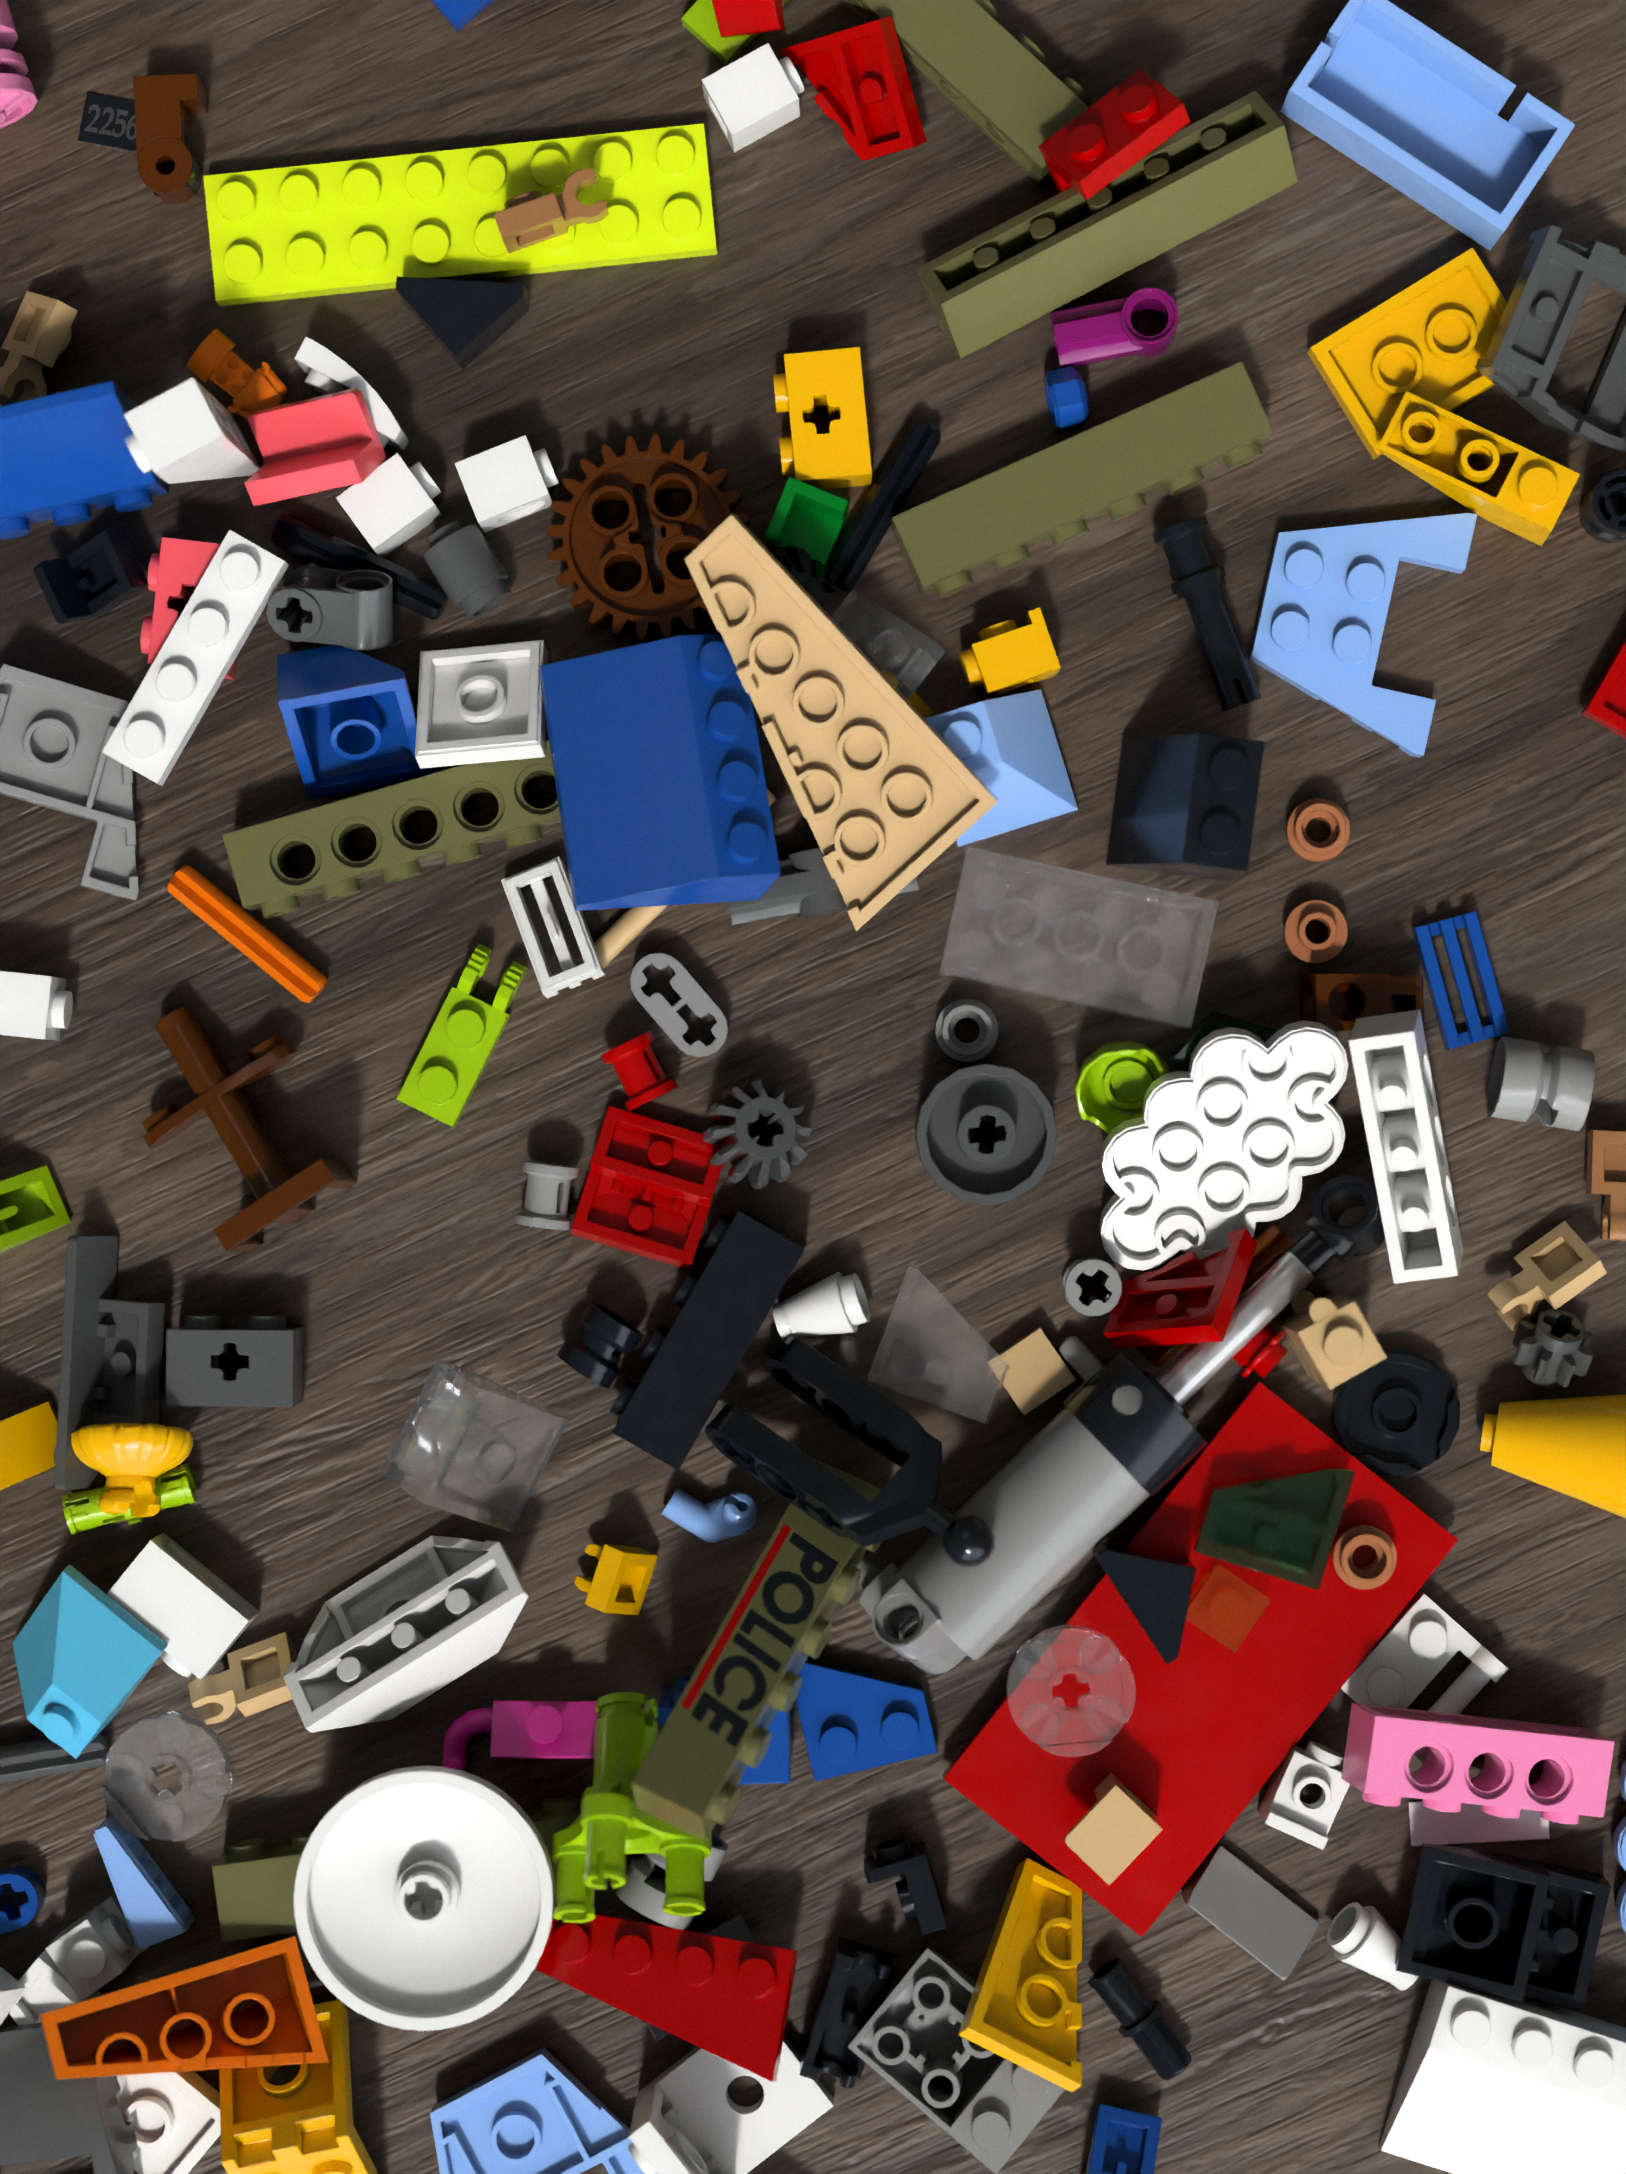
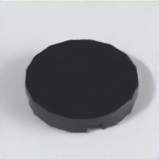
M1382 1349L1387 1357L1386 1359L1337 1386L1333 1395L1332 1422L1340 1444L1366 1467L1383 1475H1410L1430 1466L1435 1460L1438 1461L1449 1451L1459 1429L1460 1401L1450 1379L1434 1361L1410 1350Z

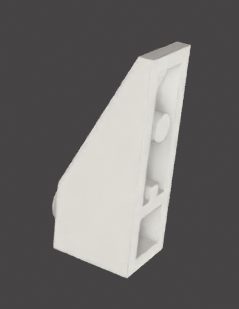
M194 377L123 414L133 434L125 438V442L135 462L143 473L153 470L156 475L168 484L251 476L260 469L233 415Z

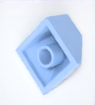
M1041 689L983 700L925 718L999 798L998 802L956 840L957 847L1078 810Z

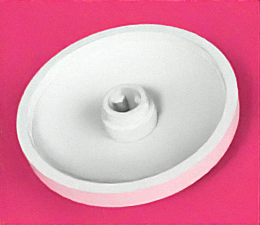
M411 1766L388 1771L364 1781L345 1794L325 1814L311 1834L298 1865L294 1886V1916L298 1936L310 1965L325 1986L345 2005L357 2013L387 2026L417 2031L442 2030L457 2027L487 2015L506 2002L526 1982L544 1951L551 1931L556 1898L555 1879L547 1847L538 1829L520 1805L507 1793L494 1784L462 1770L440 1766Z

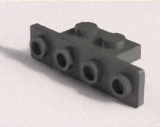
M71 1235L67 1241V1256L64 1264L66 1275L64 1313L61 1325V1369L57 1392L59 1401L57 1443L54 1452V1485L56 1489L74 1490L101 1487L105 1483V1476L88 1467L76 1456L71 1444V1434L74 1431L94 1424H159L165 1303L115 1298L118 1238L113 1235Z

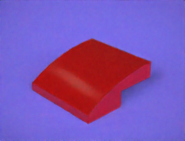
M609 1106L590 1162V1171L571 1226V1235L690 1271L724 1164L722 1163L718 1166L710 1164V1157L720 1150L719 1144H709L703 1141L701 1133Z

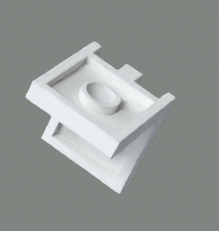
M785 2035L777 2080L774 2082L696 2046L638 2091L628 2135L632 2142L628 2145V2149L636 2164L645 2174H747L834 2106V2098L819 2079L812 2080L799 2075L800 2054ZM750 2076L759 2081L764 2091L760 2101L752 2106H740L734 2103L728 2095L727 2088L735 2078Z

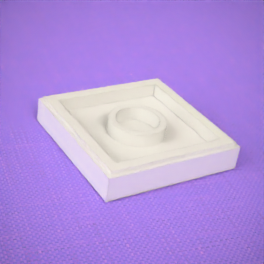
M544 640L420 652L415 758L420 769L545 757L546 718L538 671L541 665L548 664V650Z

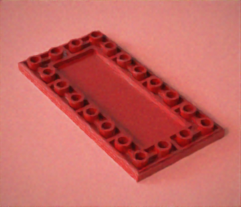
M1258 1380L1255 1381L1208 1440V1444L1196 1455L1125 1544L1126 1547L1190 1559L1196 1567L1178 1658L1168 1665L1166 1664L1104 1571L942 1774L946 1782L1140 1937L1144 1936L1458 1542L1457 1538ZM1356 1525L1375 1526L1385 1532L1393 1541L1397 1552V1564L1392 1576L1383 1585L1368 1590L1357 1589L1346 1584L1337 1575L1332 1563V1549L1339 1535L1350 1527ZM1369 1545L1357 1547L1352 1555L1354 1565L1357 1567L1369 1566L1374 1560L1373 1548ZM1110 1773H1113L1157 1815L1163 1830L1108 1885L1066 1845L1064 1836L1096 1803L1097 1799L1094 1790Z

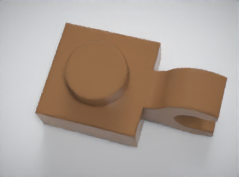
M581 169L571 174L565 182L563 192L557 197L554 192L542 196L539 191L526 192L508 200L505 203V210L494 213L508 254L568 233L567 227L580 223L591 224L603 220L609 214L605 200L596 202L593 205H584L577 200L578 194L583 188L598 183L594 169Z
M1588 1131L1586 1194L1605 1195L1600 1218V1240L1626 1241V1131Z

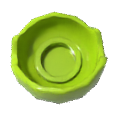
M1115 1041L1103 1044L1085 1058L1076 1077L1074 1092L1078 1113L1083 1120H1089L1108 1135L1112 1129L1124 1121L1143 1117L1145 1092L1153 1081L1163 1074L1170 1073L1167 1063L1156 1051L1136 1041Z

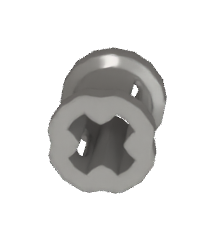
M523 1160L522 1170L528 1174L524 1209L523 1212L517 1214L516 1224L552 1230H571L572 1220L567 1217L571 1180L578 1177L579 1167Z
M1097 1257L1073 1261L1066 1268L1062 1277L1066 1301L1077 1312L1087 1316H1100L1110 1312L1118 1304L1122 1295V1281L1118 1272L1109 1263ZM1098 1269L1103 1271L1104 1275L1100 1283L1107 1289L1105 1296L1099 1299L1091 1295L1085 1302L1080 1301L1078 1298L1081 1296L1082 1288L1075 1283L1078 1276L1083 1272L1092 1277Z

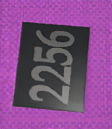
M87 92L78 141L137 152L134 100Z

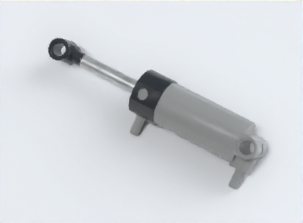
M1349 1175L1333 1178L1324 1184L1316 1196L1315 1212L1304 1221L1309 1231L1238 1298L1224 1340L1220 1342L1190 1344L1156 1378L1146 1370L1141 1373L1119 1351L1104 1365L1077 1336H1069L1064 1339L1059 1345L1058 1353L1085 1382L1063 1402L1065 1407L953 1514L958 1518L973 1515L984 1519L990 1526L995 1536V1547L989 1559L980 1566L966 1568L955 1564L946 1554L943 1539L935 1533L899 1567L891 1562L881 1572L870 1558L864 1554L857 1567L861 1570L858 1584L864 1590L860 1596L859 1603L871 1617L872 1628L877 1638L924 1672L935 1675L948 1672L967 1655L976 1662L983 1657L1150 1495L1152 1497L1156 1495L1208 1444L1187 1421L1190 1415L1182 1406L1335 1258L1345 1263L1352 1256L1369 1254L1381 1246L1385 1240L1378 1196L1371 1185L1360 1177ZM1355 1206L1366 1208L1361 1220L1355 1224L1348 1226L1338 1224L1340 1216L1347 1209Z

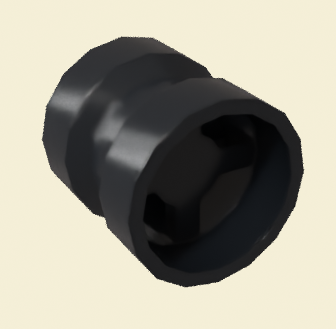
M1626 469L1613 471L1601 478L1595 485L1589 488L1581 500L1579 508L1580 522L1585 531L1597 541L1614 543L1626 539Z
M592 1301L581 1317L585 1329L583 1332L579 1331L577 1336L567 1338L557 1355L586 1378L609 1389L620 1372L618 1363L621 1360V1353L633 1352L644 1335L611 1310Z

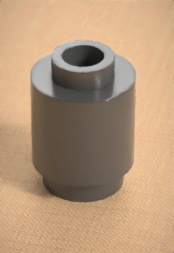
M459 520L453 521L434 532L427 539L431 548L424 554L423 559L456 610L463 609L470 620L491 611L512 594L505 582L509 575L477 524L463 527Z

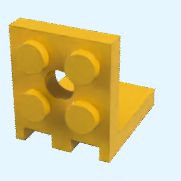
M339 1999L314 2005L329 2063L299 2064L300 2070L297 2076L291 2082L284 2085L270 2084L273 2073L281 2066L219 2069L221 2163L228 2174H378L353 2125L348 2011L344 2003Z

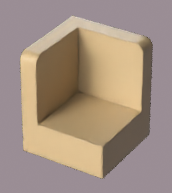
M1110 1773L1094 1790L1097 1799L1096 1803L1064 1836L1066 1845L1108 1885L1163 1830L1157 1815L1113 1773Z

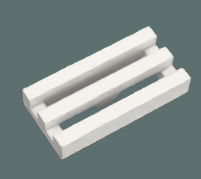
M559 856L501 880L541 991L547 999L558 995V991L566 987L573 989L582 985L581 981L591 977L595 980L606 975L582 911L574 910L570 878L565 864ZM551 875L553 876L584 960V964L575 966L544 882V878ZM529 884L532 887L563 971L552 976L520 889Z

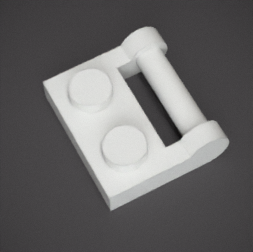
M1420 1590L1367 1654L1341 1689L1356 1703L1407 1709L1460 1650L1472 1662L1428 1710L1460 1714L1490 1679L1496 1683L1508 1668ZM1425 1747L1414 1752V1755L1422 1762L1425 1760Z

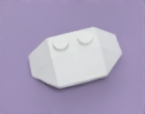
M431 1535L327 1600L307 1633L296 1662H291L283 1676L305 1729L313 1733L391 1720L497 1654L529 1597L505 1547L497 1541L485 1540V1542L465 1538Z

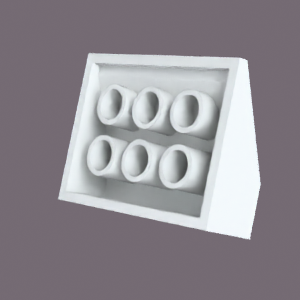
M1431 1980L1382 2134L1379 2149L1380 2151L1452 2174H1626V2028L1525 1996L1523 2001Z

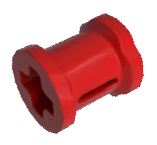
M651 1030L600 1055L604 1064H612L628 1096L625 1105L629 1112L678 1087L674 1078H667L651 1046L655 1039Z

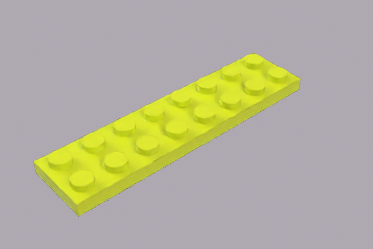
M704 123L203 176L215 299L220 307L396 288L397 277L480 280L718 255ZM581 169H594L598 183L583 188L579 192L577 200L584 205H593L596 202L605 200L609 214L603 220L591 224L580 223L567 227L568 233L508 254L494 213L505 210V203L508 200L526 192L539 191L542 196L554 192L557 197L563 192L565 182L571 174Z

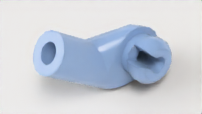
M677 1488L661 1515L703 1541L716 1543L744 1534L750 1530L755 1524L758 1509L754 1498L745 1492H734L729 1496L704 1504L680 1488Z

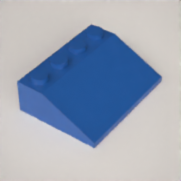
M113 381L0 406V540L27 535L31 532L29 525L48 520H54V525L56 526L83 523L92 519V510L115 506L117 512L145 509L153 505L152 497L169 493L167 482L156 475L153 470L143 473L131 455L125 438L133 434L123 414L135 409L138 405Z
M679 635L541 665L538 671L574 910L760 900L779 877L781 871L753 703L749 694H746L738 677L737 668L722 635Z

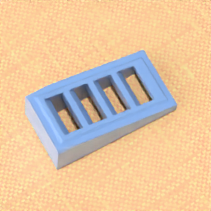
M118 1813L106 1818L94 1830L95 1833L93 1835L136 1947H139L141 1950L186 1932L195 1920L188 1905L121 1815Z

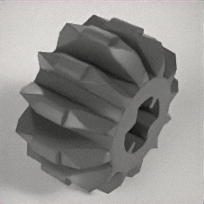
M753 1079L746 1085L745 1091L736 1085L729 1087L723 1092L724 1104L714 1103L709 1107L707 1116L716 1126L705 1130L702 1134V1140L709 1144H719L720 1150L710 1157V1164L718 1166L728 1161L731 1164L728 1172V1182L736 1184L747 1174L753 1189H761L768 1184L770 1177L778 1183H782L792 1176L790 1164L799 1165L806 1160L808 1153L798 1142L809 1138L813 1128L804 1124H796L795 1118L804 1111L805 1104L797 1102L787 1107L783 1103L786 1097V1086L777 1085L767 1094L762 1080ZM753 1123L758 1125L755 1130L756 1133L760 1130H763L765 1133L766 1142L761 1145L756 1143L759 1136L753 1139L749 1136L748 1127Z

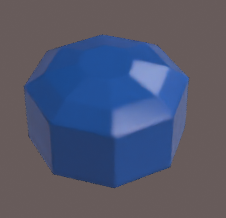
M1073 366L1047 371V374L1044 376V387L1055 431L1058 430L1059 433L1083 428L1089 416L1090 403L1088 391L1080 373Z

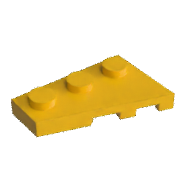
M1028 1858L1017 1866L958 2035L1070 2092L1082 2086V2062H1077V2031L1082 2028V2003L1077 2002V1965L1082 1962V1889L1072 1881Z

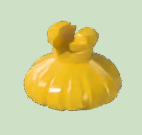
M153 1423L94 1424L84 1426L71 1434V1444L76 1456L85 1465L107 1477V1492L99 1496L101 1511L105 1514L115 1515L127 1513L130 1509L131 1516L139 1518L151 1517L159 1513L161 1497L154 1493L156 1489L155 1478L181 1464L189 1456L194 1437L181 1427H166L165 1425Z

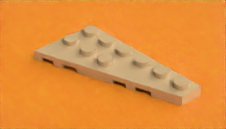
M733 513L684 560L717 631L722 635L737 668L738 677L746 694H749L763 724V731L803 817L808 821L823 854L824 863L831 878L835 880L848 908L847 912L857 932L998 802L999 798L737 515Z

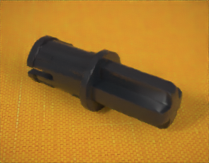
M1115 1958L1099 1968L1090 1977L1088 1983L1097 1991L1121 2024L1118 2030L1123 2038L1131 2037L1161 2079L1168 2081L1180 2075L1192 2061L1191 2055L1161 2016L1162 2005L1158 2000H1149L1124 1967L1121 1959Z

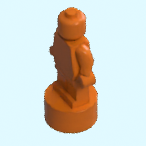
M217 328L203 340L186 364V368L205 384L213 381L235 398L233 399V405H229L227 409L229 412L237 413L246 420L255 411L284 405L281 403L285 399L287 387L274 373L271 365L265 361L261 363L262 368L255 370L235 352L237 344Z

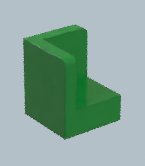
M789 476L765 534L766 546L774 545L787 548L790 545L802 548L806 553L810 554L811 559L818 560L822 565L826 566L849 514L848 501Z

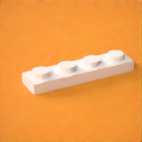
M229 529L102 751L104 754L163 786L289 565L284 560Z

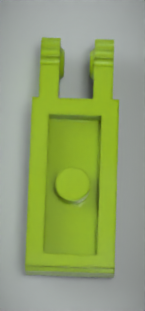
M480 943L472 953L460 977L457 988L452 986L396 1099L451 1127H456L511 1016L507 1012L527 971L526 966L514 961L504 972L492 1005L472 996L480 978L484 976L491 962L492 949Z

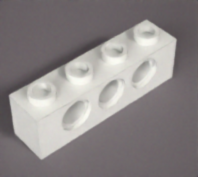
M1419 1009L1356 1018L1349 1038V1046L1393 1282L1395 1284L1458 1276L1463 1254V1244L1421 1011Z

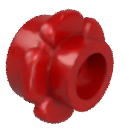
M1267 1324L1232 1358L1244 1369L1241 1374L1243 1378H1247L1255 1371L1264 1379L1288 1353L1289 1350L1280 1343L1286 1335L1283 1329L1277 1332L1271 1325Z

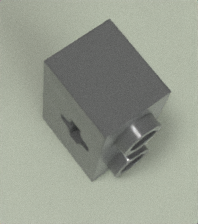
M222 1314L185 1315V1326H176L166 1330V1406L294 1407L303 1402L304 1326H286V1315H248V1326H223ZM235 1344L238 1354L249 1355V1365L238 1369L236 1375L232 1364L222 1363V1354L233 1350Z

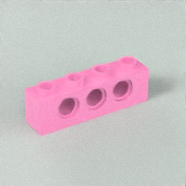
M1352 1703L1341 1779L1362 1791V1800L1378 1805L1400 1806L1401 1797L1422 1799V1806L1443 1812H1460L1461 1803L1482 1805V1812L1497 1817L1516 1819L1520 1817L1521 1809L1540 1811V1817L1545 1820L1575 1825L1579 1823L1580 1815L1604 1817L1615 1741L1582 1727ZM1425 1747L1426 1755L1422 1766L1417 1771L1410 1773L1409 1761L1411 1756L1418 1749ZM1484 1753L1485 1762L1482 1771L1476 1777L1470 1779L1469 1768L1472 1761L1478 1755ZM1542 1760L1543 1771L1540 1778L1535 1783L1529 1785L1530 1770L1537 1762Z

